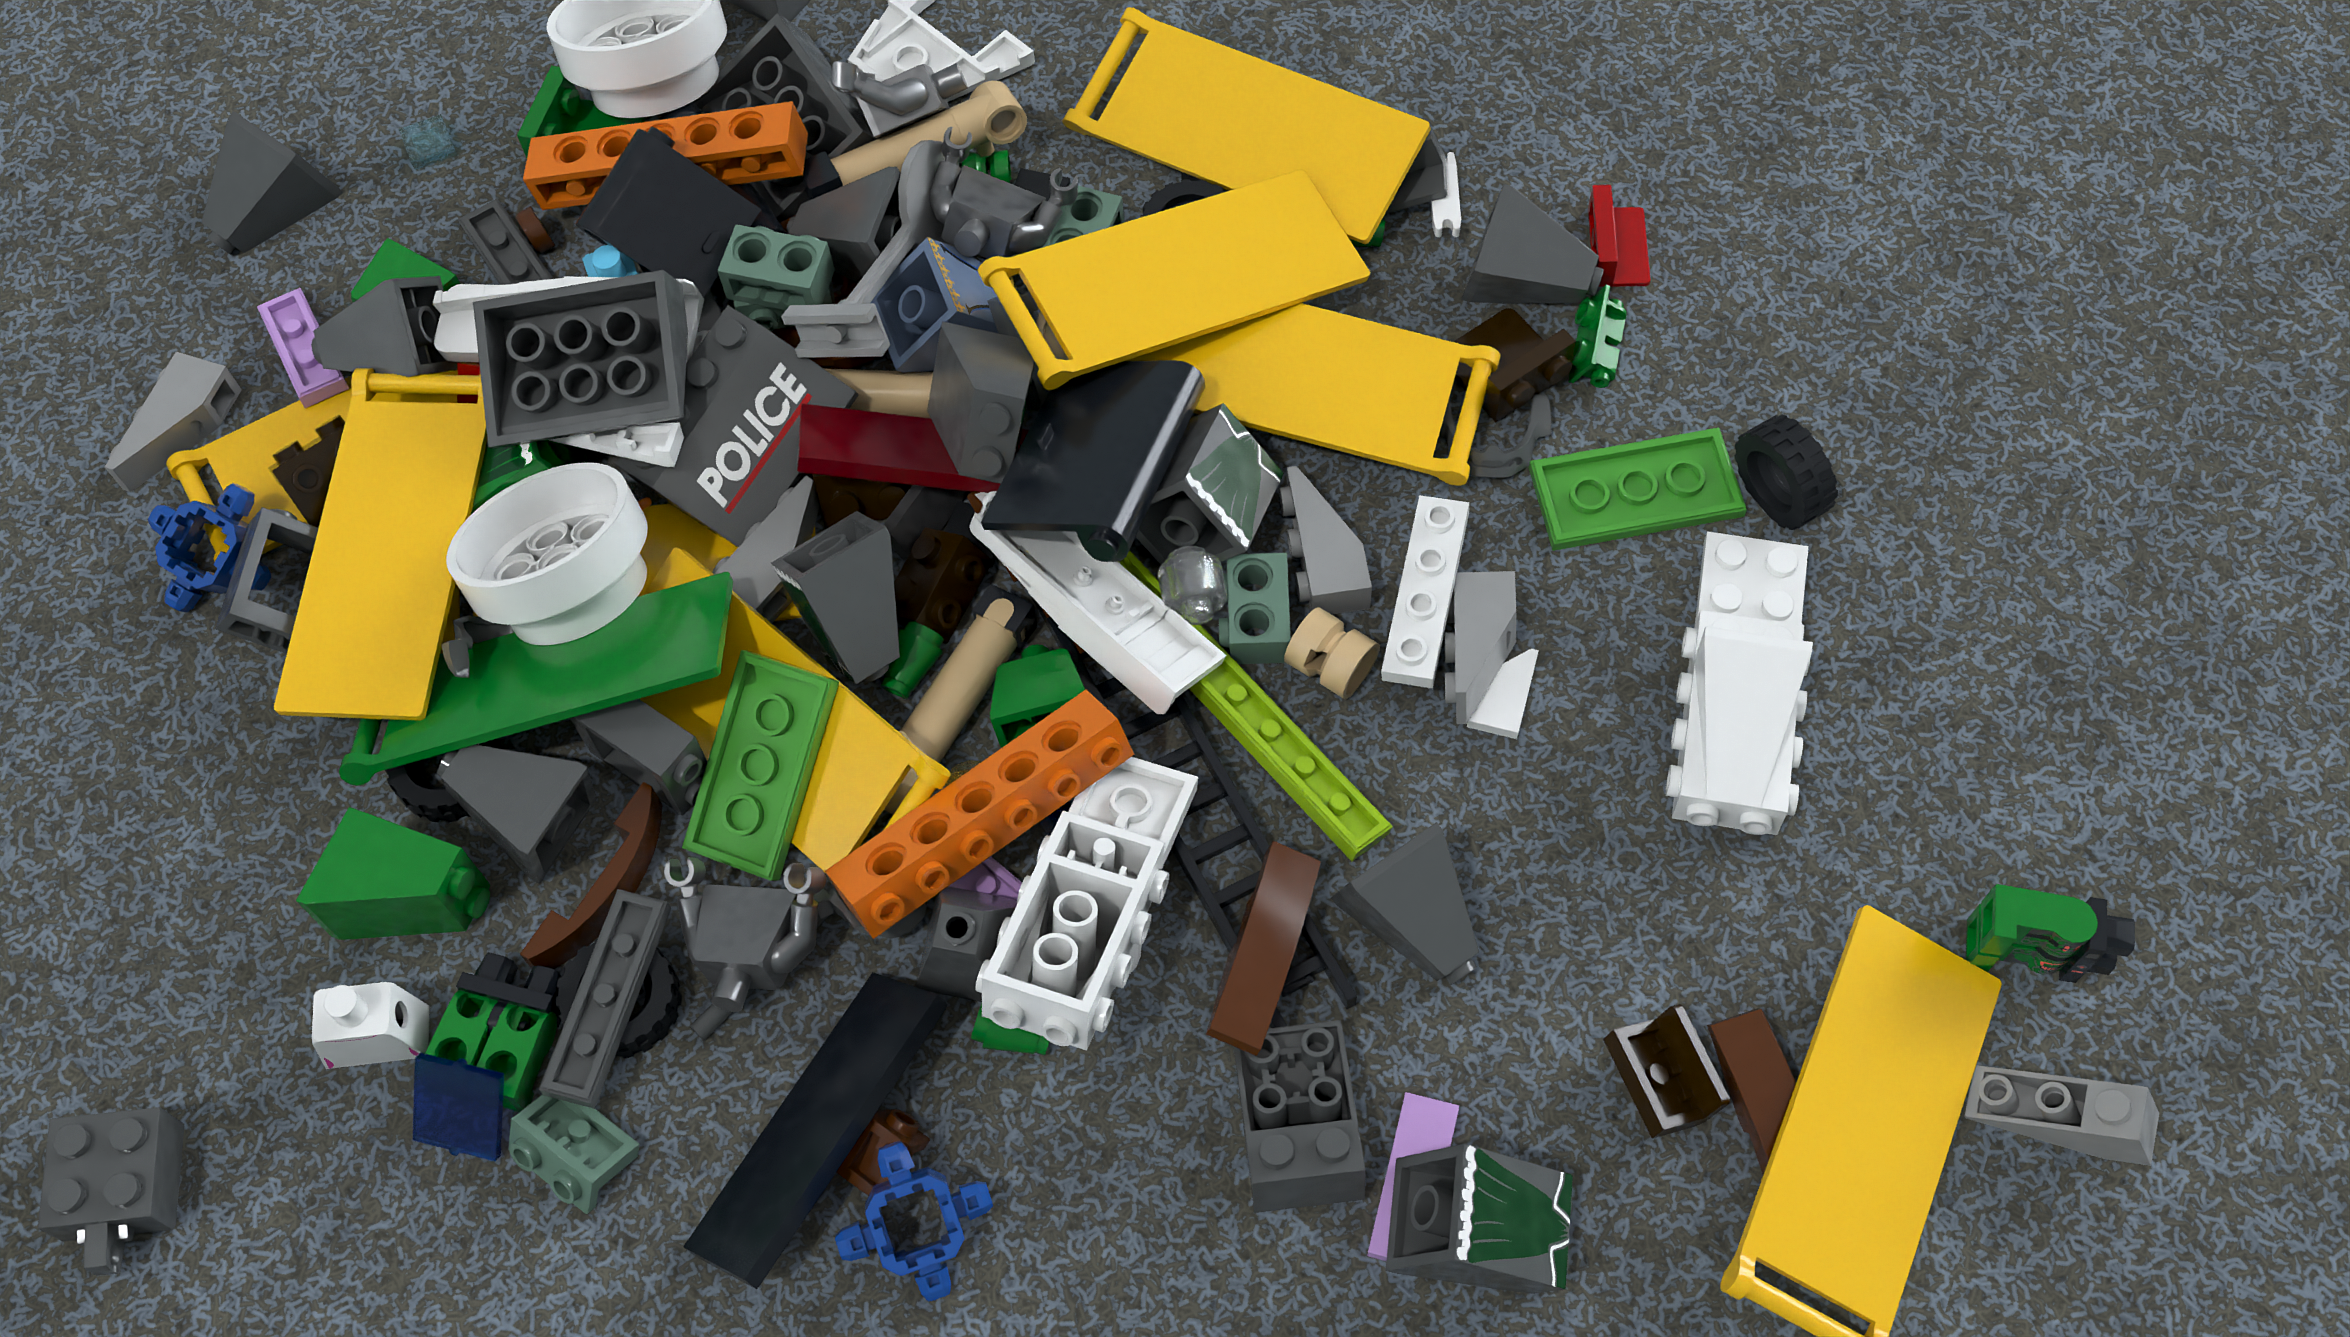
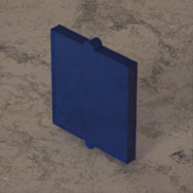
M419 1053L415 1057L413 1141L448 1149L450 1154L454 1156L464 1153L496 1162L501 1156L504 1073L469 1065L463 1058L452 1061Z

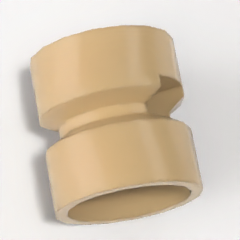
M1317 607L1304 618L1293 634L1284 655V662L1308 677L1319 674L1321 685L1346 700L1353 695L1371 671L1379 654L1380 644L1356 629L1346 633L1344 631V622Z

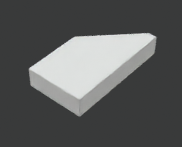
M1530 649L1503 663L1467 723L1468 728L1517 739L1539 650Z

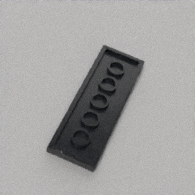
M872 972L683 1247L699 1259L758 1289L932 1031L948 1004L937 994Z

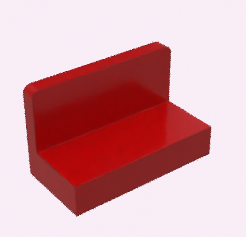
M1592 185L1588 207L1591 250L1599 256L1596 267L1604 269L1599 287H1604L1606 284L1610 287L1648 286L1651 278L1644 209L1641 207L1613 208L1611 185Z

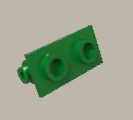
M1607 284L1595 296L1585 298L1575 314V324L1579 325L1577 338L1575 339L1576 344L1568 380L1569 383H1574L1581 376L1590 378V383L1593 386L1605 388L1609 385V382L1615 379L1620 350L1606 344L1605 341L1615 346L1621 343L1627 311L1623 308L1624 304L1620 300L1608 299L1610 286Z

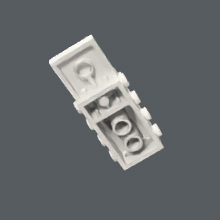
M1707 531L1703 546L1695 627H1686L1681 657L1689 658L1688 673L1681 672L1679 677L1676 703L1684 704L1683 719H1675L1671 739V749L1679 750L1678 765H1670L1666 783V796L1674 797L1673 819L1685 820L1698 826L1716 825L1735 828L1754 835H1777L1786 815H1795L1799 785L1790 784L1792 768L1798 769L1803 750V738L1795 737L1796 721L1802 722L1805 715L1807 691L1800 690L1803 677L1807 675L1813 646V642L1803 641L1804 625H1801L1808 546Z
M1130 757L1078 794L1068 812L1062 811L1051 836L1046 835L1041 843L1037 856V865L1032 875H1027L1021 884L1017 906L1012 917L1007 916L1001 925L997 938V947L991 960L986 959L979 971L976 991L982 993L983 1017L991 1019L994 1023L1004 1028H1019L1044 1036L1053 1044L1059 1046L1071 1045L1086 1051L1095 1031L1104 1032L1106 1030L1114 1006V1000L1110 999L1111 994L1116 987L1124 988L1129 974L1137 967L1141 957V946L1145 941L1151 923V914L1147 912L1152 902L1160 904L1165 895L1169 873L1162 871V868L1197 791V776Z

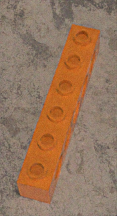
M793 101L534 137L530 140L523 181L542 210L586 205L590 202L637 129L648 132L651 127L662 131L675 142L672 149L725 185L801 176L804 171L808 132Z
M1086 689L825 872L845 905L869 935L875 939L1135 754L1118 718Z

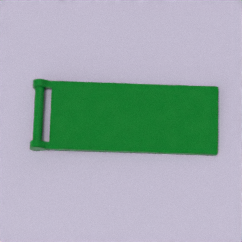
M722 572L639 596L613 621L595 632L570 642L555 645H534L524 642L514 632L473 644L472 649L468 650L470 678L455 677L449 670L443 653H441L425 719L421 721L389 719L380 752L373 754L383 719L361 718L351 752L344 756L340 765L339 775L341 779L350 785H364L369 782L375 773L719 676L721 673L733 588V579L730 573Z

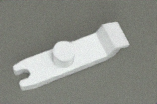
M1449 152L1447 159H1445L1447 196L1431 201L1432 228L1436 237H1441L1442 229L1446 227L1452 230L1454 237H1458L1460 233L1461 211L1457 165L1454 153Z

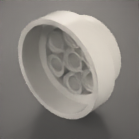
M564 0L551 13L547 22V32L564 77L571 83L590 90L594 104L600 111L615 117L639 118L666 113L685 106L701 97L714 85L719 75L715 53L726 37L727 24L719 0Z
M600 463L567 464L541 471L522 479L481 505L461 525L451 540L446 555V564L454 581L473 611L479 617L492 623L510 625L515 634L529 644H561L579 639L604 627L622 614L638 597L647 578V567L640 551L647 537L648 524L641 507L619 471Z

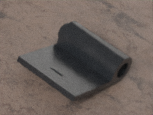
M651 127L648 132L637 129L575 224L602 245L615 247L618 251L650 272L664 270L675 279H686L693 282L704 298L719 275L718 268L735 225L750 227L761 209L672 149L675 142L662 131Z

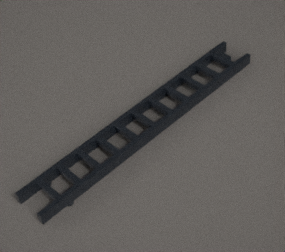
M1031 596L1059 648L1068 650L1085 690L1087 689L1109 710L1104 699L1127 689V687L1115 677L1095 685L1082 662V659L1090 655L1087 652L1080 654L1076 646H1073L1069 637L1058 628L1059 625L1051 617L1046 618L1040 605ZM1181 694L1175 698L1165 714H1156L1154 711H1151L1121 727L1127 739L1130 740L1178 717L1192 742L1151 763L1175 769L1201 756L1216 784L1195 793L1186 816L1225 798L1240 826L1191 850H1188L1178 832L1171 848L1230 953L1237 941V935L1221 908L1253 893L1260 871L1212 893L1197 865L1247 840L1250 841L1263 863L1264 855L1270 845ZM1307 911L1301 931L1315 956L1289 969L1281 995L1285 997L1313 983L1314 979L1312 976L1325 971L1345 1008L1349 1009L1356 1005L1357 995ZM1277 1007L1270 1023L1271 1028L1287 1026Z

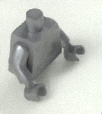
M833 62L832 86L839 92L849 93L852 97L857 98L875 138H881L948 109L949 105L946 99L968 89L965 78L957 63L936 73L933 72L931 67L921 64L882 82L875 80V74L857 72L858 66L846 62Z
M953 127L947 128L944 133L941 150L945 161L939 162L930 191V203L935 217L944 224L941 238L945 242L955 245L957 251L964 256L980 255L987 259L995 256L1007 258L1015 253L1042 247L1063 213L1060 207L1072 204L1077 198V176H1075L1071 185L1060 187L1062 169L1054 170L1050 176V198L1048 201H1045L1046 198L968 166L964 165L961 169L958 163L967 159L972 135L968 132L966 143L955 145L950 141Z
M688 857L689 874L684 879L681 873L682 866L678 859H670L665 865L664 874L670 884L681 887L682 895L677 897V904L691 962L699 968L711 984L716 985L711 998L712 1004L716 1007L730 1012L741 1011L749 989L777 990L783 985L788 973L814 950L816 945L818 902L813 900V894L820 892L826 884V875L819 867L808 868L807 880L804 883V865L801 863L790 864L785 869L783 878L787 889L706 884L703 892H698L697 885L703 881L706 873L704 863L698 858Z

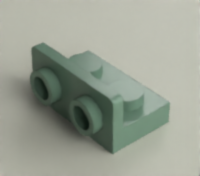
M542 1094L511 1119L508 1150L520 1168L537 1174L551 1186L552 1191L561 1201L567 1204L573 1203L585 1214H588L596 1207L598 1190L638 1157L640 1144L596 1109Z

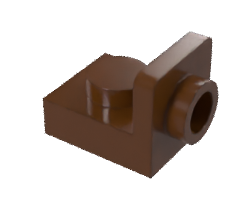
M886 1109L876 1112L836 1173L869 1196L874 1185L888 1181V1177L882 1178L877 1157L880 1147L901 1141L908 1148L912 1157L914 1153L925 1149L930 1138L918 1130L920 1125L916 1119L901 1110Z

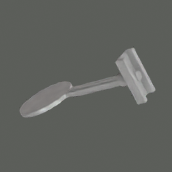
M921 140L910 148L902 164L898 186L901 228L847 299L841 300L838 304L790 305L781 316L784 325H795L801 340L795 348L798 358L883 356L890 347V342L876 305L871 303V301L909 250L912 248L914 251L927 237L955 247V245L947 243L941 238L944 224L936 219L930 203V191L940 161H945V157L941 152V141Z

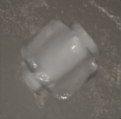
M1187 546L1176 549L1168 555L1167 560L1160 566L1158 579L1163 604L1168 609L1177 612L1190 625H1200L1213 619V614L1221 610L1227 602V591L1221 561L1212 553L1206 552L1203 547Z

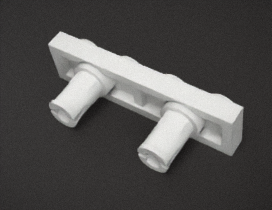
M1419 495L1381 670L1382 681L1433 689L1469 516V502Z

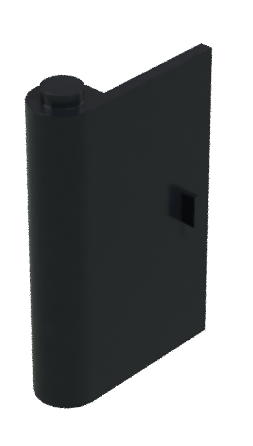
M1177 360L1123 361L1077 376L1062 386L1050 390L981 521L983 529L1076 532L1080 543L1092 558L1101 562H1117L1126 558L1204 391L1205 379L1201 372L1193 365Z

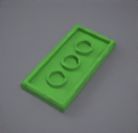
M1720 428L1532 460L1529 463V471L1553 551L1744 517L1747 511Z
M741 650L683 842V849L770 881L780 880L839 685L838 680L752 651Z

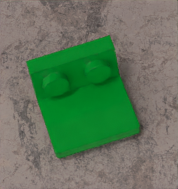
M551 65L517 137L527 158L531 138L645 122L646 118H621L603 113L595 106L594 101L580 98L575 85L564 77L560 67Z

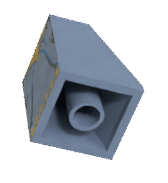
M927 237L894 270L871 303H875L889 339L890 347L888 351L896 371L903 373L934 371L942 321L998 333L987 300L997 297L992 287H988L983 283L978 274L979 266L987 258L979 255L972 257L964 256L955 247ZM1011 276V277H1010V280H1011L1012 284L1014 285V287H1015V289H1016L1017 287H1016L1015 282H1014V280H1013V278H1012V276Z

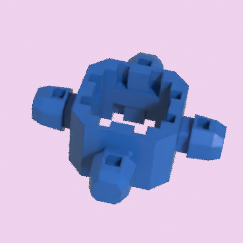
M232 483L224 489L217 499L218 507L199 501H192L179 505L178 509L165 505H158L153 509L148 522L151 528L161 535L155 547L158 565L177 576L176 580L171 579L165 592L164 602L175 610L188 612L194 608L201 598L200 590L219 594L227 592L248 526L241 519L243 516L248 517L255 498L253 492L241 485ZM204 523L215 524L221 527V532L227 535L224 543L230 546L227 552L221 551L213 564L217 567L215 573L199 569L197 567L198 564L192 560L196 553L190 550L192 544L199 545L206 532L202 529ZM260 561L251 590L262 591L271 579L268 567Z
M901 1141L879 1148L877 1159L882 1178L888 1177V1181L874 1185L865 1202V1215L868 1224L861 1226L860 1222L857 1221L842 1228L835 1235L840 1257L842 1260L853 1261L869 1257V1250L877 1248L883 1268L899 1276L919 1271L914 1277L921 1295L927 1301L945 1297L950 1294L951 1280L947 1263L941 1264L940 1262L956 1257L965 1239L959 1218L968 1216L969 1220L986 1214L993 1207L986 1182L975 1181L959 1185L960 1191L951 1194L945 1175L929 1167L914 1172L910 1171L914 1167V1163L908 1148ZM924 1189V1192L934 1189L948 1234L942 1235L939 1241L925 1244L911 1251L905 1252V1249L896 1252L891 1242L881 1207L888 1205V1201Z

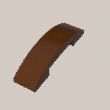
M645 782L641 784L613 823L624 843L569 920L551 910L520 953L531 969L537 965L555 969L566 963L569 959L574 958L578 954L577 951L584 945L586 947L599 937L617 889L631 893L636 892L654 855L662 821V803L653 787Z

